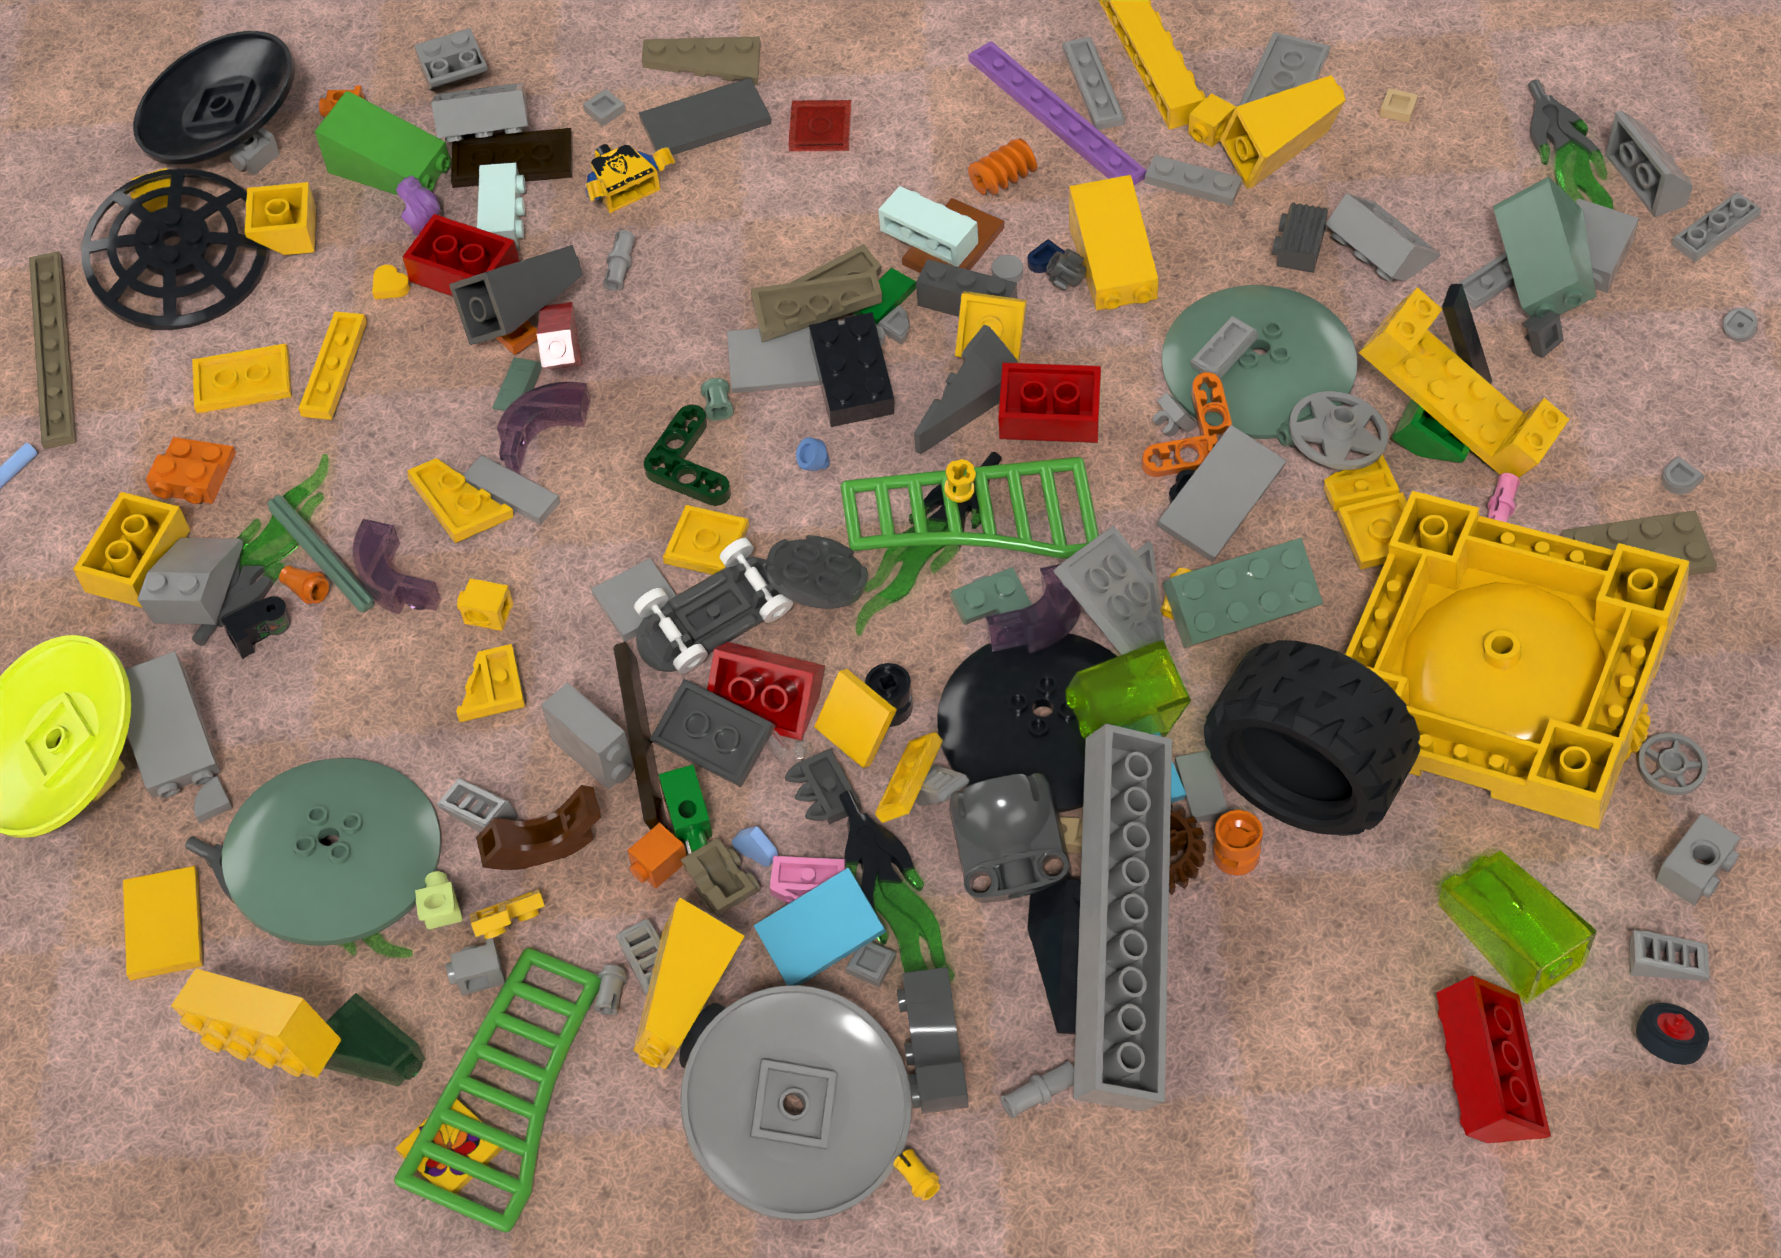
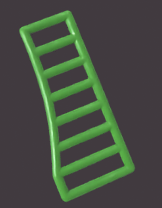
M1081 457L974 467L976 472L974 484L983 533L963 532L958 503L947 498L944 491V485L947 480L946 470L845 480L841 483L840 488L849 547L853 551L925 545H966L994 547L1068 559L1099 536L1085 462ZM1073 471L1087 543L1067 545L1053 475L1054 472ZM1040 474L1053 544L1032 540L1020 476ZM1007 477L1018 538L997 535L987 479ZM941 484L949 532H929L921 486ZM908 488L915 533L895 534L888 489ZM875 491L881 535L861 537L855 493Z
M526 948L523 950L395 1175L394 1182L398 1187L506 1233L513 1229L532 1192L544 1118L555 1082L573 1040L599 992L601 979L598 978V975L535 949ZM532 965L583 985L584 988L576 1003L574 1004L523 983ZM514 996L568 1017L560 1035L506 1014L505 1012ZM496 1028H502L552 1049L545 1069L487 1045ZM479 1058L539 1083L534 1103L469 1077ZM464 1091L528 1118L529 1123L525 1141L451 1110L460 1092ZM444 1123L522 1156L519 1179L437 1145L432 1141ZM423 1157L430 1158L513 1194L503 1214L413 1176Z

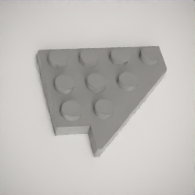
M1113 525L1053 570L1062 584L1076 598L1084 611L1093 619L1106 638L1116 647L1128 665L1141 679L1167 659L1153 544L1150 541L1137 551H1134Z

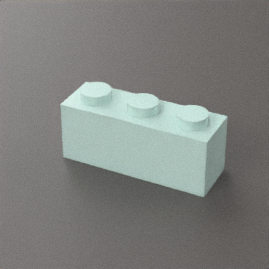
M516 163L480 165L477 228L514 240L516 249L519 250V239L524 238L523 220H520V216L525 215L524 199L520 197V193L526 192L524 175H519Z
M901 186L878 209L880 231L953 266L958 267L978 244L976 221L969 216L961 215L948 209L943 204L935 203L919 193Z

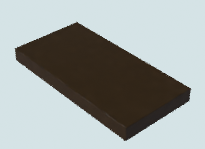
M571 128L493 134L492 136L482 138L470 136L463 137L459 141H453L451 162L452 188L479 186L480 165L516 163L519 175H524L525 182L573 178Z

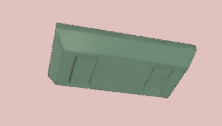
M514 357L492 408L523 414L543 368L542 364L538 361Z

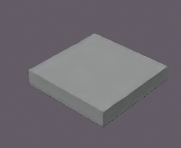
M650 558L591 588L593 597L624 642L636 637L638 627L643 620L634 609V604L642 595L652 589L662 588L668 596V601L677 596Z

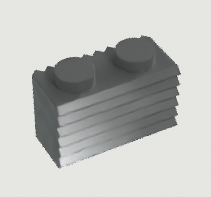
M1293 202L1290 205L1288 214L1282 213L1279 224V232H1283L1282 237H1275L1272 255H1278V267L1314 273L1326 230L1325 223L1327 222L1328 215L1326 207L1323 209L1319 206L1315 208L1313 205L1309 207L1307 204L1302 205L1301 203L1296 204Z

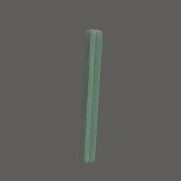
M276 495L273 499H270L267 503L269 511L359 612L365 613L373 608L375 605L374 597L287 500L281 495Z

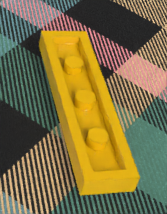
M334 311L298 408L301 417L332 420L367 325L365 314Z

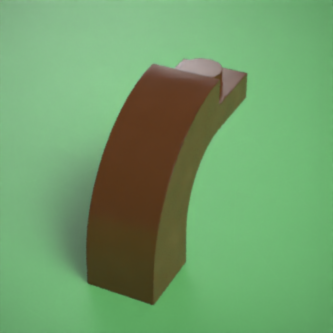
M581 785L561 807L537 819L516 821L494 817L476 836L482 867L499 870H521L566 858L585 847L594 839L591 827L601 818L594 787Z

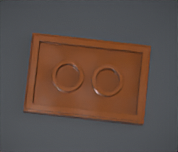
M951 198L945 205L948 209L961 215L969 216L977 222L978 244L958 266L959 268L971 270L1003 231L1004 220ZM911 246L902 257V265L921 273L927 259L948 265L951 264L914 246Z

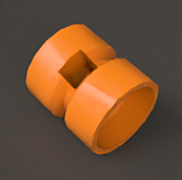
M1233 810L1221 815L1216 822L1212 855L1214 863L1223 872L1235 876L1245 875L1253 871L1258 865L1263 828L1255 815L1248 811Z

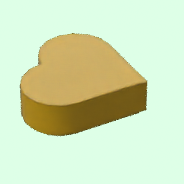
M388 264L381 265L374 271L372 287L374 299L399 298L407 295L411 287L408 277L403 273H398L394 266Z

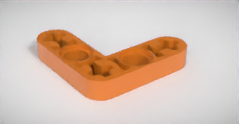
M1203 372L1195 377L1192 384L1191 396L1201 436L1148 446L1141 460V467L1147 475L1161 477L1178 474L1187 469L1197 470L1218 442L1217 435H1223L1229 426L1232 425L1223 385L1217 375ZM1203 383H1207L1208 388H1213L1210 395L1211 403L1206 404L1207 395L1205 390H1200ZM1209 412H1217L1222 416L1223 423L1218 426L1209 425L1205 420V415ZM1184 448H1192L1197 451L1198 459L1194 462H1186L1181 458L1180 451ZM1171 451H1174V462L1176 465H1172V458L1168 459ZM1152 455H1157L1161 460L1165 459L1162 461L1161 467H1156L1155 462H1150Z

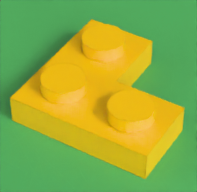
M535 889L470 913L469 917L475 936L484 935L485 939H490L505 933V926L511 924L510 919L517 917L519 922L528 920L539 915L538 909L545 907L539 889Z

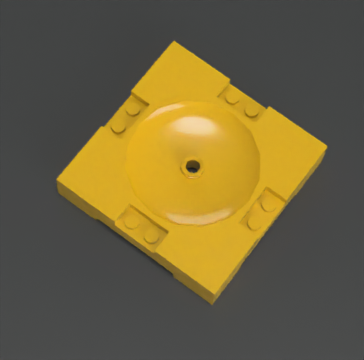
M1412 491L1388 545L1389 554L1345 654L1375 672L1388 683L1405 702L1408 712L1415 718L1420 733L1418 741L1420 752L1409 773L1421 776L1422 772L1426 771L1491 790V798L1599 830L1631 745L1633 730L1652 679L1656 677L1686 596L1690 561L1618 543L1616 550L1573 540L1483 517L1479 514V507Z

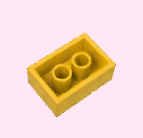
M120 492L73 568L84 591L143 608L137 599L147 572L179 538H186L190 532L180 507Z

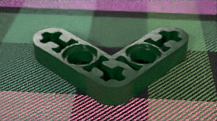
M694 404L686 405L677 412L645 457V475L656 484L708 505H722L731 496L730 483L727 477L685 460L707 427L704 409ZM686 419H687V420H692V421L688 424V426H687V423H686ZM676 439L684 442L681 447L676 449L667 446L670 441ZM685 474L696 476V479L691 483L685 484L679 481V478ZM718 486H720L721 489H722V491H721V490H715V489H716Z

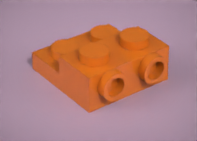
M173 437L165 455L157 454L145 480L151 493L161 499L173 497L185 499L192 504H199L200 502L213 504L236 452L234 447L229 445Z

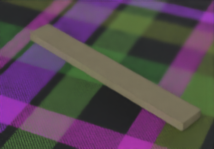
M60 251L29 257L41 444L44 449L76 443L63 261Z

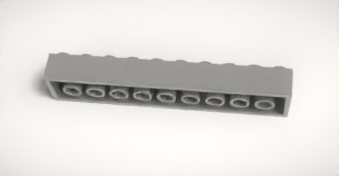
M1105 724L1088 736L1085 745L1073 1099L1145 1111L1165 1102L1172 739L1110 724Z

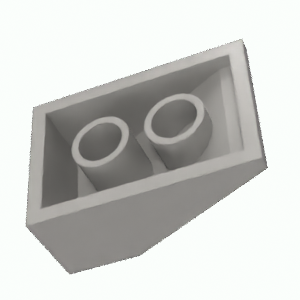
M179 538L147 572L137 599L152 622L216 625L244 543L243 540L237 538Z

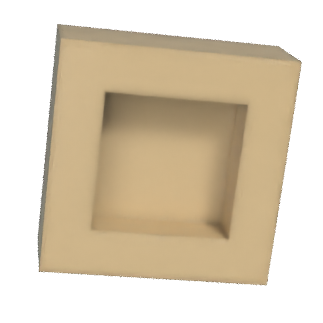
M1388 88L1381 106L1380 116L1409 123L1417 104L1418 95Z

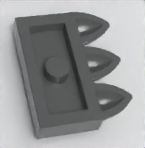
M831 749L796 763L786 773L785 781L793 783L806 782L798 789L795 795L796 800L804 802L816 801L807 810L806 819L814 821L827 820L830 825L848 817L839 799V795L849 790L853 792L859 808L862 810L861 802Z

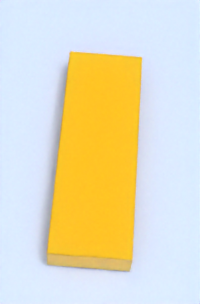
M936 732L908 742L876 809L875 815L882 823L910 813L943 742Z

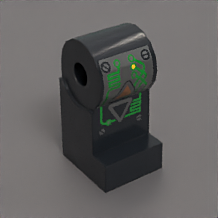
M276 596L256 601L221 619L227 636L242 659L255 653L252 645L270 635L284 633L291 625V618L284 600Z

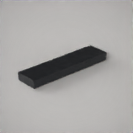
M1451 284L1445 296L1442 310L1456 354L1491 384L1492 377L1463 284Z

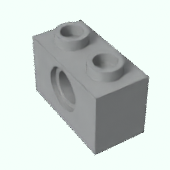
M1701 813L1662 864L1656 882L1694 906L1703 895L1709 899L1721 881L1717 876L1722 869L1730 872L1737 862L1740 854L1735 850L1741 837ZM1695 859L1702 860V861L1706 862L1707 864H1706V865H1705V864H1701V863L1697 862Z

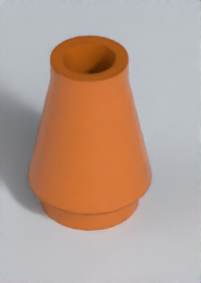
M290 565L285 566L280 572V583L286 585L307 604L322 602L329 592V582L322 573L299 569Z

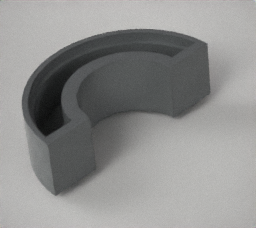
M948 967L902 973L904 989H897L899 1011L907 1012L911 1042L904 1043L907 1066L915 1065L916 1074L908 1075L913 1108L921 1107L922 1114L969 1108Z

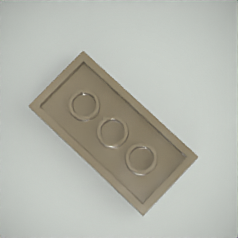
M1696 510L1562 530L1560 535L1616 550L1617 544L1621 543L1690 561L1688 576L1715 572L1717 567Z

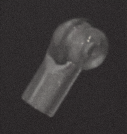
M777 731L772 732L765 744L777 761L782 764H796L812 757L813 745L808 740H798L795 745H787Z

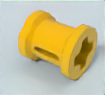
M967 460L952 461L946 468L947 480L944 485V491L947 498L951 501L962 503L968 501L974 494L973 482L976 472L974 465Z

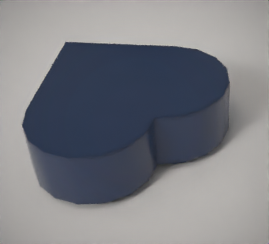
M1047 239L1028 254V268L1034 273H1044L1053 254L1057 251L1064 254L1065 251Z

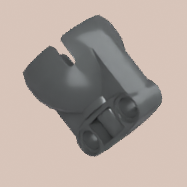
M1034 773L1028 777L1024 774L1008 775L969 785L963 792H955L951 795L949 812L963 872L964 887L966 892L975 901L990 903L1024 897L1042 891L1065 879H1070L1072 866L1068 857L1053 787L1047 776L1041 773ZM1052 859L1061 860L1064 864L1062 872L1057 876H1048L1044 872L1046 863ZM988 876L991 878V886L986 892H974L973 883L977 877Z

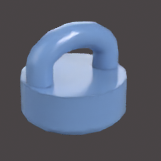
M809 437L800 442L796 451V460L800 468L808 471H818L819 469H827L829 467L830 459L822 440Z

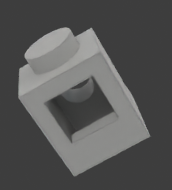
M261 128L250 138L229 150L232 164L238 170L242 171L245 169L253 175H256L280 155L274 135L264 128Z
M493 938L486 939V945L468 946L460 952L450 954L452 962L445 964L450 984H457L462 996L505 983L499 952Z

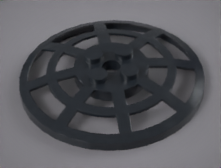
M184 168L161 170L146 174L114 191L91 217L84 233L81 247L82 267L87 283L95 297L109 312L119 319L151 330H177L197 326L214 320L241 304L260 282L267 266L270 248L247 238L244 234H238L235 218L227 207L228 204L240 198L246 203L247 192L233 181L218 174L199 169ZM185 177L200 178L216 182L231 190L215 197L206 191L183 186ZM171 178L170 187L149 191L136 199L127 196L129 192L148 183ZM182 194L198 197L208 203L196 211L181 207ZM169 195L168 204L165 208L151 213L142 206L143 203L149 200ZM115 203L123 207L124 209L120 211L113 221L108 238L91 241L96 226L104 214ZM219 211L226 221L228 233L209 232L204 220ZM130 214L141 220L135 234L118 236L122 224ZM171 237L181 238L180 242L174 246L165 244ZM211 244L227 245L224 256L214 268L206 261ZM134 246L139 259L125 270L119 261L117 248ZM238 246L257 248L250 271L244 280L234 288L223 275L232 264ZM107 250L110 264L119 277L108 292L101 287L94 275L90 262L91 253ZM148 269L153 273L163 276V287L148 285L138 281L136 278ZM195 269L204 275L203 278L193 283L176 287V276L187 274ZM212 284L225 296L218 303L203 310L185 315H177L176 298L195 294ZM128 287L147 296L163 298V316L134 311L123 306L117 300Z

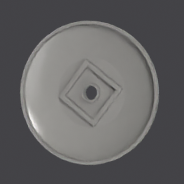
M779 986L767 988L749 994L729 1005L709 1023L697 1039L689 1054L681 1082L680 1111L683 1130L691 1152L702 1171L723 1194L737 1204L763 1216L780 1220L807 1221L826 1218L841 1213L867 1198L883 1183L893 1170L895 1159L901 1155L904 1149L911 1121L912 1104L908 1075L903 1060L889 1035L871 1015L855 1003L835 993L814 987ZM795 1095L800 1098L803 1104L801 1114L791 1115L786 1112L783 1106L785 1096Z

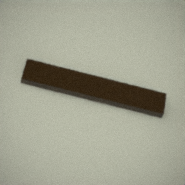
M622 642L614 645L613 650L643 820L650 830L659 822L668 829L653 744L649 740L651 733L638 662L627 643Z

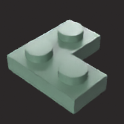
M1013 567L951 591L950 598L964 625L995 614L1006 636H1009L1011 639L1033 631H1040L1043 627Z

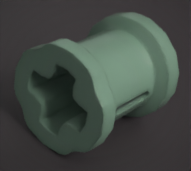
M712 378L701 385V394L706 399L707 404L705 407L706 417L711 421L728 419L734 413L733 405L728 398L730 391L729 383L725 379Z

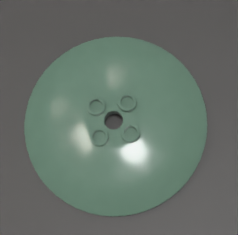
M1236 286L1214 292L1199 299L1176 318L1163 344L1162 371L1166 385L1173 398L1197 420L1191 388L1195 377L1201 373L1192 368L1190 361L1231 316L1257 330L1259 337L1220 378L1232 425L1252 439L1277 438V429L1280 428L1282 423L1289 422L1295 405L1308 395L1325 391L1350 394L1357 372L1355 345L1342 321L1330 309L1313 298L1276 286ZM1256 348H1263L1268 352L1266 354L1259 355L1252 350ZM1203 383L1200 390H1205L1207 395L1206 404L1211 403L1210 395L1213 388H1208L1207 383ZM1331 401L1336 406L1344 404L1343 402ZM1310 405L1299 414L1297 420L1312 414ZM1209 412L1205 415V420L1209 425L1218 426L1223 423L1222 416L1217 412Z
M333 758L313 761L275 776L258 788L242 804L229 825L222 849L223 876L228 892L239 911L252 924L269 935L303 945L327 946L349 943L384 930L405 916L416 905L415 890L426 888V876L436 871L441 853L440 829L435 811L429 799L413 781L400 772L380 763L355 758ZM334 835L339 837L338 841L330 846L320 844L321 840L326 836Z

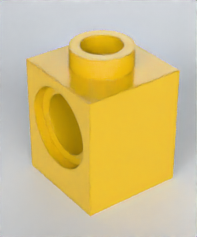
M1211 93L1189 114L1188 134L1195 141L1203 142L1213 148L1220 141L1236 106Z
M471 578L467 583L465 591L462 590L457 599V609L461 612L464 624L503 631L514 604L508 585Z

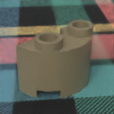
M719 838L681 859L685 872L690 874L697 885L695 891L711 913L716 912L717 916L760 891L759 884L752 873L748 872L745 874L738 869V867L742 866V863L732 847L726 849Z

